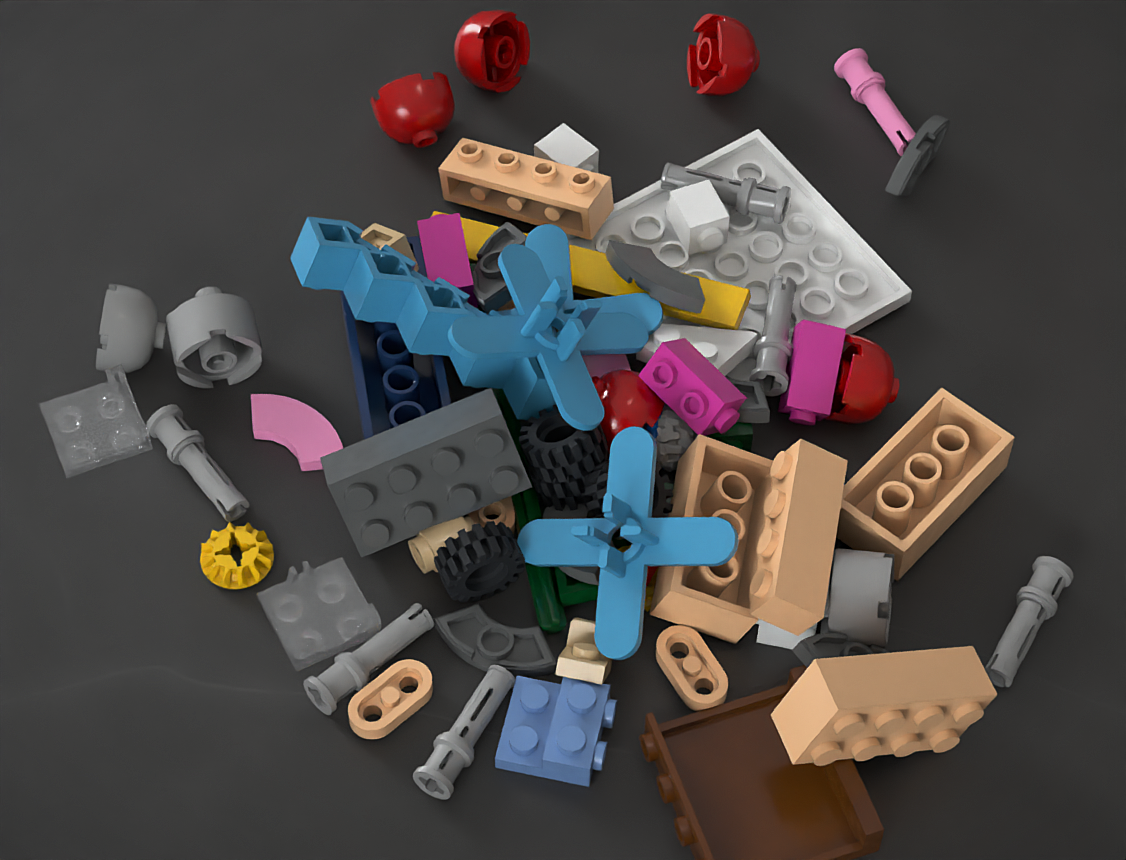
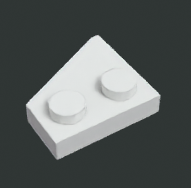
M662 323L653 334L649 335L648 342L644 348L636 353V359L648 363L662 342L686 338L712 365L726 376L753 352L758 334L752 331Z

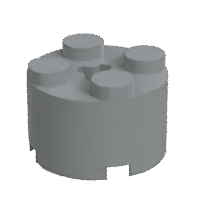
M206 287L200 289L196 293L195 298L184 302L166 316L174 364L179 378L186 384L198 388H213L212 381L227 378L228 384L232 385L247 379L261 366L262 345L252 304L242 297L222 293L217 287Z
M834 549L820 634H846L847 640L851 642H858L867 646L874 644L886 647L892 609L891 594L892 583H894V554Z

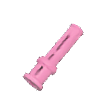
M861 48L849 50L837 60L834 71L838 77L845 78L851 87L853 99L867 106L895 146L898 154L902 156L908 147L905 139L908 143L911 142L916 133L886 93L884 77L880 73L874 72L868 64L866 52Z

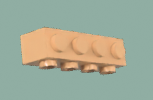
M462 138L438 168L444 200L538 226L544 224L556 225L567 234L588 240L594 238L614 209L610 176Z
M799 439L785 452H779L772 462L770 468V475L773 477L772 488L763 508V513L766 515L765 528L756 548L757 554L760 555L758 568L749 588L750 594L753 595L749 615L797 636L824 618L848 460L803 439Z

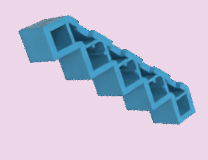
M307 217L290 257L302 287H310L315 290H342L355 320L396 323L409 353L449 356L463 386L503 389L517 419L528 420L531 417L538 419L540 418L539 411L546 409L547 412L553 411V405L556 402L537 357L470 359L460 355L451 346L448 340V331L456 319L460 317L503 315L493 309L487 315L467 303L470 295L440 277L433 282L413 270L416 262L385 244L380 250L361 238L363 230L349 221Z

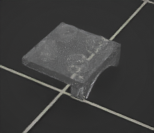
M122 364L105 370L107 382L39 404L66 478L152 450L149 431L138 411Z
M342 557L315 569H312L306 560L302 562L304 572L298 574L295 567L292 566L289 568L285 582L257 593L258 600L296 672L363 643L382 630L381 619L373 603H367Z

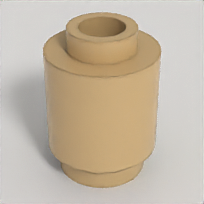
M461 516L419 531L420 534H417L415 538L408 541L411 554L423 573L431 570L438 572L435 567L434 557L438 556L436 551L439 547H447L444 541L449 537L456 539L459 537L457 532L465 529L466 532L472 530V525L475 523L469 516L465 518Z

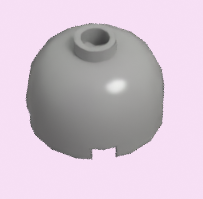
M109 284L100 324L99 335H101L100 344H102V349L97 348L96 370L112 373H129L141 369L147 364L154 348L163 349L167 324L158 322L156 304L151 297L141 290L129 286Z

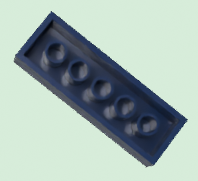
M420 235L406 237L419 266L418 273L427 278ZM339 290L363 440L450 405L451 400L442 355L409 353L396 323L355 320L344 292Z

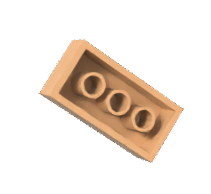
M941 388L844 485L836 537L853 550L894 554V579L898 581L1007 467L1015 437L944 388Z
M700 434L678 460L673 497L670 503L673 504V508L668 517L723 518L731 523L738 533V549L727 563L719 566H659L650 615L678 625L691 627L696 631L736 644L758 621V618L749 615L753 597L749 592V588L758 568L760 555L757 554L756 548L765 528L766 515L763 513V508L772 488L773 477L770 475L772 460Z
M973 646L820 658L813 660L771 713V717L793 765L814 763L817 766H823L842 759L854 758L856 761H866L879 755L894 754L896 757H904L916 751L933 750L935 753L948 751L959 743V737L971 724L982 718L984 715L983 710L998 694Z

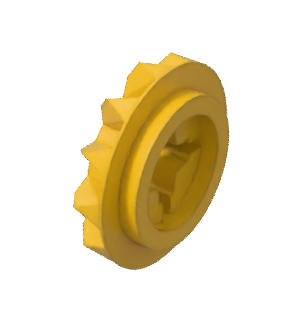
M229 522L227 527L219 532L212 529L208 541L201 543L200 564L203 573L212 583L223 588L243 589L253 586L269 573L273 565V545L267 538L264 530L258 531L254 529L249 522L245 526H234ZM237 544L243 552L242 559L240 560L241 566L237 567L236 561H233L230 555L232 545Z

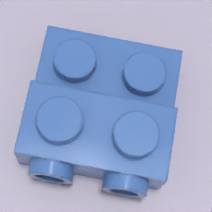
M517 676L495 756V768L589 787L593 770L602 771L604 766L607 742L601 741L603 728L612 729L616 715L617 700L610 699V685H600L563 677L562 683L557 684Z

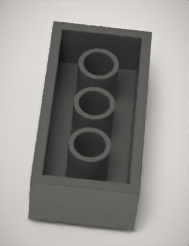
M492 388L320 458L328 488L361 558L420 534L419 531L459 518L532 487Z

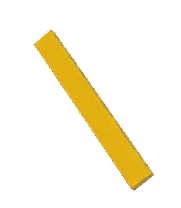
M434 211L432 216L446 213ZM460 217L469 264L477 263L478 258L476 255L485 241L500 227ZM569 244L573 292L595 298L650 293L638 287L634 279L632 283H627L610 265L605 253ZM694 276L699 278L705 298L701 313L684 311L659 301L665 316L712 328L738 330L751 295L749 289Z

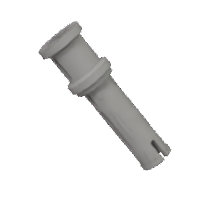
M669 162L664 167L661 177V189L672 191L710 180L722 203L736 207V211H739L740 214L748 215L751 212L771 217L774 223L782 224L790 201V187L783 186L781 189L757 184L756 179L751 177L745 178L743 181L733 180Z
M782 275L775 276L769 281L762 338L754 345L753 356L756 360V366L749 375V381L761 382L765 396L781 395L788 389L789 385L786 366L791 360L793 348L788 341L797 284L792 278L787 277L785 290H782Z
M170 404L157 410L147 421L146 431L153 438H158L166 447L169 460L174 464L182 465L189 472L193 480L213 502L227 522L235 521L243 516L247 511L245 508H249V501L237 490L228 476L204 448V437L197 430H192L183 420V411L177 405Z
M1050 556L1037 557L1032 565L1034 573L1028 585L1021 587L1016 595L1018 606L1016 612L1003 633L994 654L984 668L994 685L1009 687L1012 684L1017 670L1034 641L1041 624L1056 613L1058 609L1056 600L1062 589L1068 587L1074 578L1072 570L1064 562Z
M419 603L413 604L410 609L354 652L338 654L334 659L335 663L317 677L310 676L304 680V689L314 705L326 715H331L337 709L336 704L354 690L360 691L368 684L369 676L427 630H431L434 627V621L429 612L425 609L419 614V611L422 610V605Z
M491 665L449 732H443L436 737L433 742L434 751L424 766H418L413 773L414 782L424 792L442 800L450 798L454 792L452 784L462 768L469 767L474 760L473 747L493 718L509 689L515 684L516 679L510 671L499 665ZM487 699L486 704L484 705V707L482 708V710H481L480 713L478 714V716H477V718L475 719V721H472L473 717L475 716V714H476L477 711L479 710V708H480V706L482 705V703L484 702V700Z

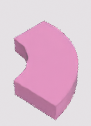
M251 394L254 439L272 440L286 446L297 457L301 471L322 470L320 458L343 449L342 442L331 423L307 404L280 395Z

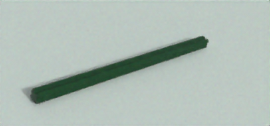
M470 263L471 274L477 263ZM477 301L478 307H476V308H477L478 310L482 311L483 313H485V312L481 309V307L479 306L478 301ZM492 388L532 485L531 488L511 496L519 536V533L526 524L533 520L542 519L537 493L528 471L529 465L519 443V436H522L520 433V421L516 418L503 389ZM526 562V571L540 629L550 635L564 630L567 621L561 603L554 567H537Z

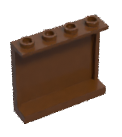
M805 665L790 669L788 683L673 720L658 724L653 712L646 714L644 734L639 735L642 752L648 763L654 761L660 774L656 777L660 796L665 804L672 803L677 815L674 818V827L679 842L683 847L690 846L695 860H852L879 851L885 829L852 758L835 760L823 766H817L814 763L793 765L771 717V713L807 669Z

